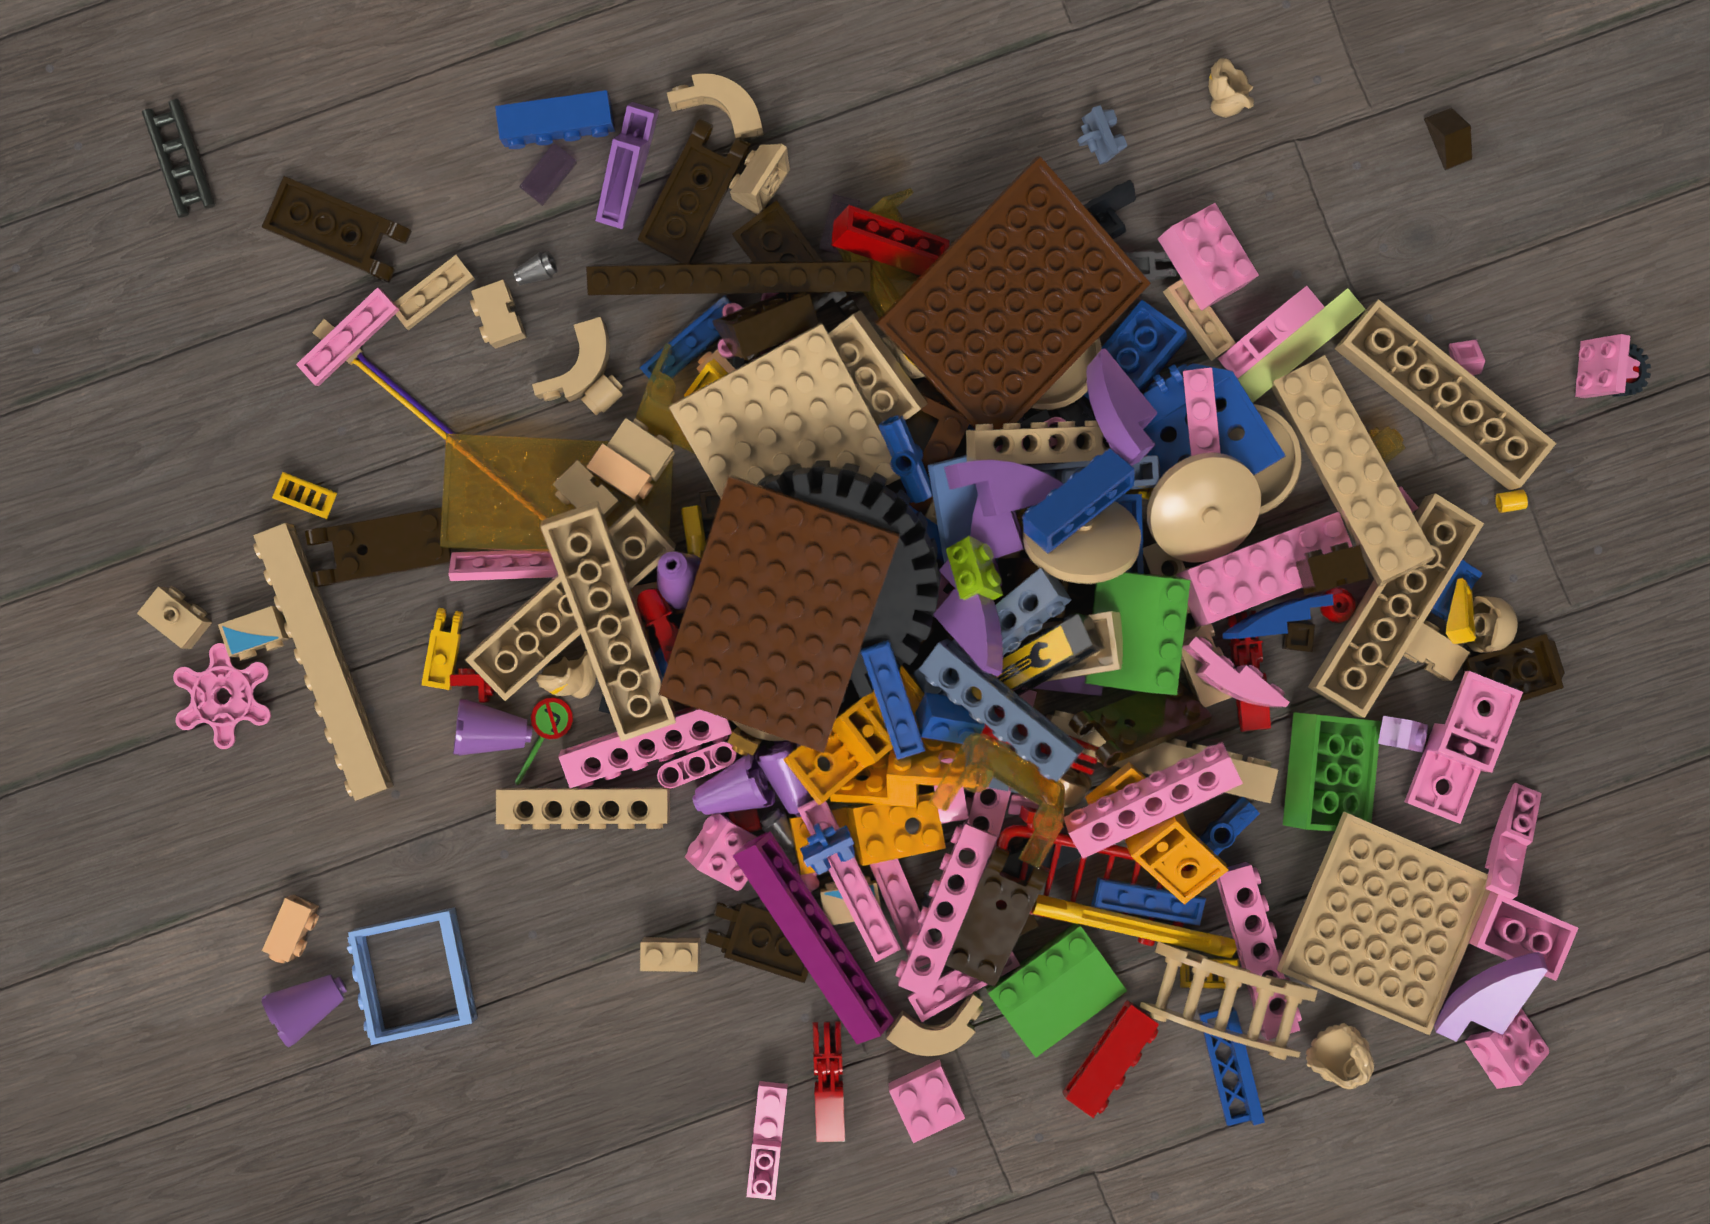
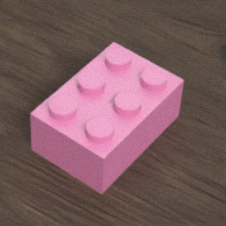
M1216 203L1171 226L1158 238L1201 311L1243 288L1259 276Z
M1490 891L1469 943L1506 960L1529 953L1540 952L1544 954L1548 968L1544 976L1557 981L1578 927Z

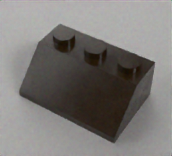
M801 292L779 293L712 320L714 327L733 356L741 357L745 360L755 359L761 356L760 351L767 348L773 350L786 343L787 340L797 337L819 325L810 294Z

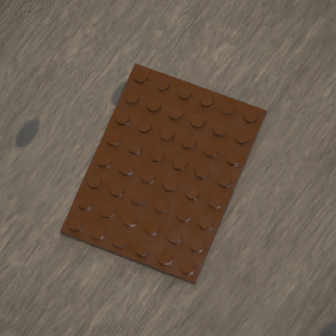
M1038 156L875 324L975 430L976 424H993V430L1003 429V424L1017 423L1151 283L1042 157ZM999 436L995 439L994 445L1001 439Z
M730 475L658 695L824 753L900 534Z

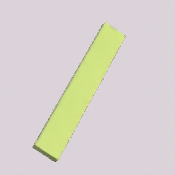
M1348 288L1238 378L1252 403L1272 388L1273 381L1289 374L1366 310ZM1220 400L1226 407L1227 403L1223 400Z

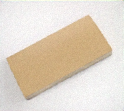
M861 310L828 333L878 428L881 422L896 415L903 416L907 420L928 404Z
M1109 611L1087 615L1091 617L1104 645V649L1047 681L1122 669L1123 638L1120 612ZM1063 621L1043 623L1042 628L1038 632L1028 635L1021 642L1032 641L1039 637L1040 631L1049 627L1055 628L1062 624Z

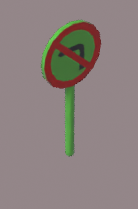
M554 697L545 698L533 708L531 725L540 736L515 780L516 785L521 783L545 738L549 740L559 739L571 729L573 712L563 700Z

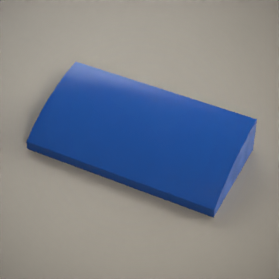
M1141 300L1101 349L1105 348L1139 391L1143 393L1153 381V377L1163 369L1188 338L1186 330ZM1087 391L1082 398L1091 404Z

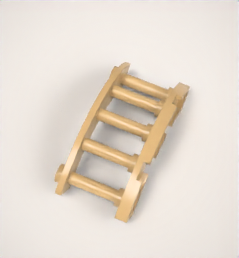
M1163 942L1157 943L1155 953L1166 957L1165 962H1167L1156 1004L1145 1002L1140 1004V1008L1150 1012L1149 1017L1163 1022L1169 1019L1217 1037L1269 1051L1270 1056L1286 1060L1287 1056L1299 1058L1300 1052L1287 1046L1298 1004L1302 1003V999L1315 1002L1318 990L1298 982L1269 975L1264 977L1250 973L1248 969L1223 962L1221 964L1209 960L1208 956L1180 946ZM1182 963L1192 966V972L1194 973L1183 1014L1167 1008L1178 966L1181 967ZM1210 973L1225 977L1224 982L1226 983L1215 1026L1194 1019L1205 977H1209ZM1242 983L1257 987L1256 992H1258L1247 1035L1226 1029L1237 988L1241 987ZM1276 992L1284 994V999L1287 1001L1276 1041L1272 1042L1259 1039L1269 999Z

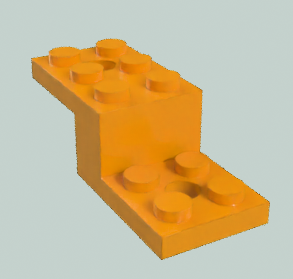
M901 665L899 672L917 723L915 712L924 693ZM874 690L873 693L861 697L857 702L837 714L824 753L800 745L783 759L818 805L825 802L861 770L876 763L893 749ZM820 756H824L829 760L830 768L828 771L819 769L817 761Z
M921 737L925 751L898 760L894 749H891L890 754H885L876 763L861 770L830 797L831 802L917 807L919 784L974 788L979 738L975 746ZM944 758H952L954 761L951 763H944L941 760ZM861 775L869 777L864 781L856 779V777Z
M1128 762L1085 796L1087 804L1091 805L1101 797L1114 794L1125 786L1135 784L1146 777L1133 764ZM1183 812L1125 839L1131 857L1183 904H1186L1229 871L1226 863L1190 830ZM1186 865H1194L1190 871H1181Z
M935 792L919 794L917 807L857 804L831 810L840 828L847 825L854 842L855 859L859 865L865 866L946 849ZM801 816L789 818L799 874L814 873L815 871L811 866H806L800 850L801 847L809 844L807 838L811 835ZM911 817L916 818L919 822V828L913 834H909L905 829V823Z

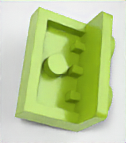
M968 536L946 549L961 599L966 600L976 594H980L995 600L1003 595L1000 587L1001 578L994 568L992 561L994 555L988 544Z

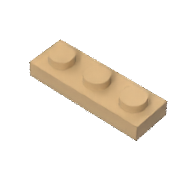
M455 255L397 299L394 304L400 310L395 315L405 328L410 330L475 280V278L459 257Z
M1182 279L1163 291L1211 361L1236 344L1210 306L1202 311L1200 310Z

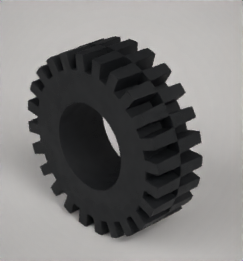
M821 460L816 461L812 467L801 468L800 463L788 466L779 475L774 476L770 474L759 481L758 485L900 534L842 699V702H844L848 692L852 690H857L859 697L873 693L874 689L861 653L862 648L889 640L899 671L902 664L906 662L910 665L916 658L920 644L923 639H927L932 626L933 614L936 611L939 596L941 572L936 560L938 548L935 538L930 539L926 532L928 522L921 511L915 514L909 507L910 497L903 490L900 489L895 494L886 487L887 479L876 472L871 478L858 473L860 467L858 465L846 463L840 469L830 467V461Z

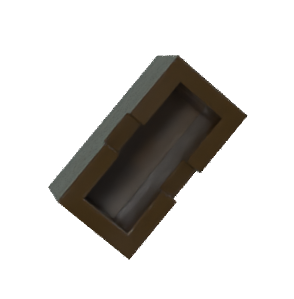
M1348 542L1331 546L1332 552L1323 554L1322 549L1304 553L1306 559L1296 562L1304 594L1308 595L1368 579L1369 576L1360 545L1349 547Z

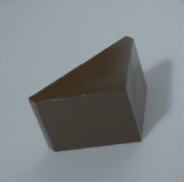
M1449 108L1424 119L1445 171L1472 160L1471 125L1455 110Z

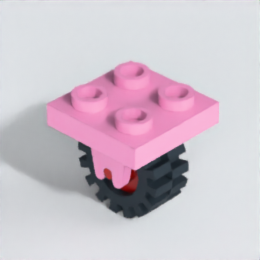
M1623 334L1581 341L1575 397L1590 398L1605 395L1620 397L1640 393L1643 391L1642 387H1646L1648 384L1645 379L1651 376V373H1647V369L1651 368V364L1645 363L1649 359L1647 354L1641 355L1644 350L1637 348L1635 344L1630 345V336Z

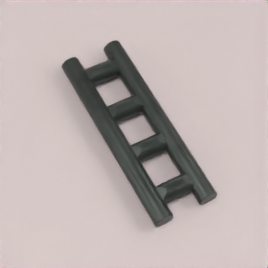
M174 99L168 102L171 111L155 116L153 109L149 108L143 110L142 115L178 218H183L189 215L186 206L202 201L204 208L209 209L215 206V202L180 101ZM175 122L180 137L164 143L159 128ZM184 148L189 164L173 169L168 154ZM193 175L198 190L182 195L177 180Z

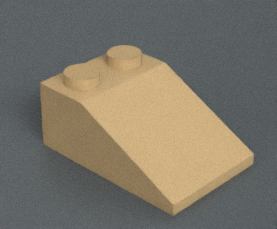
M782 144L760 145L757 151L752 150L745 160L744 165H746L743 173L741 175L736 174L730 183L729 188L731 189L732 200L756 215L765 210L790 171L787 147Z

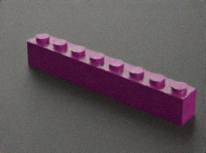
M769 831L746 842L732 855L855 1043L860 1044L881 1036L894 1021L893 1017L772 833Z

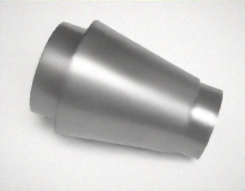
M539 252L513 270L514 277L520 286L550 279L553 277V274L558 272L556 263L549 252Z
M778 808L768 812L760 820V823L763 825L762 830L766 833L770 831L780 846L786 851L791 850L794 847L790 822L785 812H781Z

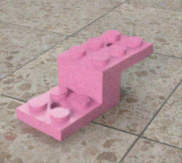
M1465 671L1446 723H1434L1404 802L1461 824L1480 771L1493 772L1523 692L1471 671ZM1482 700H1486L1491 707L1489 714L1484 717L1477 711V706ZM1444 778L1449 783V789L1445 794L1440 795L1436 791V783Z

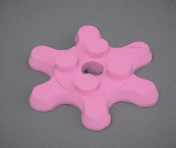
M218 643L209 650L210 665L205 671L196 672L189 667H180L174 672L173 679L175 684L188 690L191 695L189 706L177 714L176 724L182 730H190L199 723H207L214 730L213 740L215 745L220 749H228L235 743L234 732L238 722L248 720L258 726L269 722L271 711L267 706L258 703L253 695L255 687L267 679L269 670L261 662L252 663L243 670L236 669L231 663V658L228 656L225 644ZM221 688L227 689L231 694L226 704L220 703L217 699V693Z

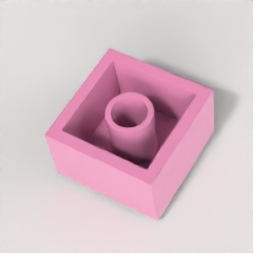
M940 1059L888 1083L889 1092L913 1143L965 1119L964 1111Z

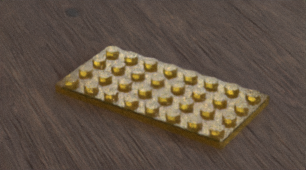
M446 434L440 547L550 552L540 527L542 520L576 509L571 502L566 506L555 495L558 489L553 483L577 460L587 469V465L602 444L607 446L610 441ZM674 456L658 480L650 482L653 487L646 498L642 499L640 497L637 501L669 538ZM591 473L596 479L593 484L597 488L602 484L620 502V505L605 519L609 528L632 508L636 502Z

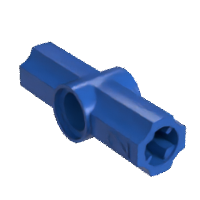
M896 415L881 422L879 428L892 457L891 468L894 473L901 477L906 493L910 497V502L916 504L932 497L931 482L922 463V449L914 443L904 417ZM902 456L908 457L912 463L906 462Z
M1240 796L1216 821L1209 823L1206 830L1198 838L1218 855L1224 848L1231 846L1235 838L1260 813L1248 800ZM1219 827H1225L1227 832L1225 839L1219 842L1214 839L1215 830Z

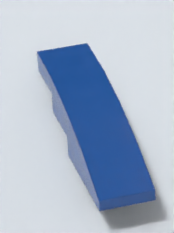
M1333 594L1301 597L1269 606L1244 618L1225 631L1223 639H1240L1288 633L1287 622L1311 619L1310 608L1334 605Z

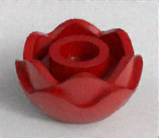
M1335 587L1324 593L1333 594L1334 603L1332 606L1320 607L1324 617L1334 623H1341L1352 617L1355 612L1356 602L1354 596L1348 590ZM1338 602L1341 604L1339 608L1336 606Z

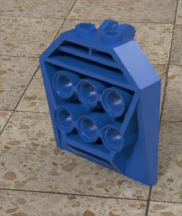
M1192 363L1189 366L1184 364L1177 368L1175 365L1169 367L1172 376L1164 380L1162 376L1157 374L1153 377L1155 382L1148 386V391L1143 394L1158 413L1143 430L1155 444L1147 455H1158L1161 477L1175 464L1191 457L1183 371L1210 368L1209 366ZM1212 367L1216 401L1223 400L1227 403L1223 411L1217 412L1221 454H1226L1239 460L1254 476L1283 459L1286 455L1233 371ZM1236 428L1245 431L1244 437L1241 440L1233 441L1229 438L1230 432ZM1169 430L1176 431L1177 437L1173 442L1166 443L1163 441L1165 432Z

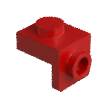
M473 668L458 669V674L450 675V686H478L479 703L489 702L490 696L494 695V689L479 674H476Z

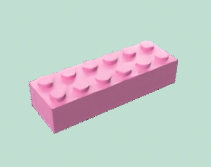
M1339 512L1192 567L1176 575L1177 577L1190 580L1188 606L1196 627L1302 588L1296 562L1306 559L1304 553L1322 549L1323 554L1332 552L1331 546L1348 542L1349 547L1353 546Z

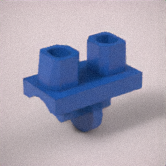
M817 823L813 825L816 834L808 837L807 841L809 844L800 848L806 866H811L818 875L831 868L827 857L835 853L838 854L841 862H846L855 857L854 842L847 825L835 831L833 825L822 830L820 824Z

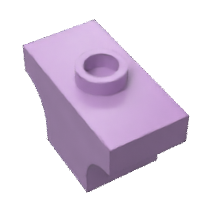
M1383 716L1378 744L1423 753L1428 725L1412 720Z

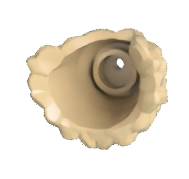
M1345 1023L1329 1026L1325 1031H1320L1317 1038L1311 1042L1312 1047L1306 1050L1307 1067H1311L1314 1072L1320 1073L1324 1080L1334 1082L1345 1089H1354L1359 1085L1366 1084L1374 1071V1063L1368 1041L1361 1036L1355 1027L1348 1026Z

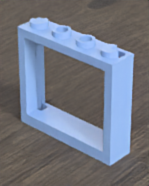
M455 907L360 927L348 932L349 946L347 949L350 954H353L355 964L352 966L354 981L359 983L360 988L358 1004L365 1013L364 1031H367L371 1045L472 1024L478 1018ZM439 921L458 1014L385 1029L366 936Z

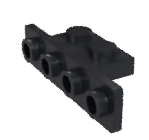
M1128 180L1116 185L1112 190L1083 205L1112 239L1126 232L1125 224L1115 212L1136 200L1134 183Z

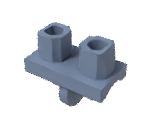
M1101 105L1092 108L1089 114L1082 117L1084 125L1081 126L1084 135L1077 141L1079 146L1088 145L1090 152H1095L1100 165L1107 163L1127 147L1124 136L1122 134L1113 136L1110 130L1111 127L1117 124V117L1113 109L1102 110Z

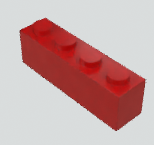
M848 205L833 222L831 246L919 276L950 245V240L852 205Z
M1126 1000L1062 1093L1065 1099L1092 1118L1097 1113H1103L1110 1100L1108 1097L1114 1089L1117 1091L1123 1085L1126 1079L1124 1074L1130 1066L1134 1067L1141 1059L1142 1053L1140 1051L1146 1043L1150 1044L1156 1038L1159 1032L1157 1029L1159 1023L1129 1000Z

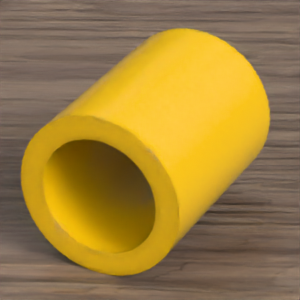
M1516 490L1496 494L1495 503L1498 512L1504 513L1526 509L1528 499L1524 490Z

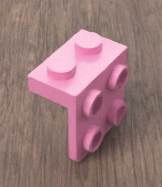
M722 813L712 814L704 822L703 829L696 840L690 844L685 858L697 870L739 891L744 887L748 879L732 855L746 842L757 836L735 825Z
M1522 1008L1503 1035L1492 1030L1470 1035L1465 1041L1497 1089L1522 1085L1549 1054L1548 1046Z

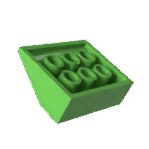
M1124 572L1116 578L1096 583L1092 615L1109 611L1120 612L1123 638L1122 669L1085 675L1084 683L1147 693L1177 695L1190 580L1176 576Z
M1293 713L1283 816L1284 826L1306 830L1335 831L1343 812L1372 823L1381 721Z
M1076 923L1069 926L1019 963L1020 966L999 977L995 987L991 985L986 987L989 996L1035 1057H1038L1127 992L1080 924Z

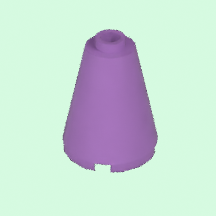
M671 551L665 553L660 558L657 571V589L669 606L674 609H686L702 560L700 557Z
M460 699L453 754L460 756L524 748L525 742H531L532 726L527 725V719L468 699Z
M783 740L773 741L774 745L769 749L766 748V745L761 746L754 753L755 760L788 813L800 817L801 815L797 808L814 799L783 760L800 744Z
M748 753L747 756H743L697 787L695 795H693V803L698 811H702L705 815L765 808L774 804L775 791L774 789L769 790L768 779L755 760L754 755L752 756Z
M328 975L267 994L262 997L261 1001L270 1022L275 1024L279 1031L277 1034L283 1043L290 1047L296 1044L345 1000L343 993L347 992V989L340 977L334 979L332 975Z

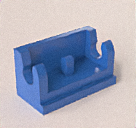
M1462 559L1430 612L1447 622L1457 579L1463 578L1470 589H1472L1483 573Z

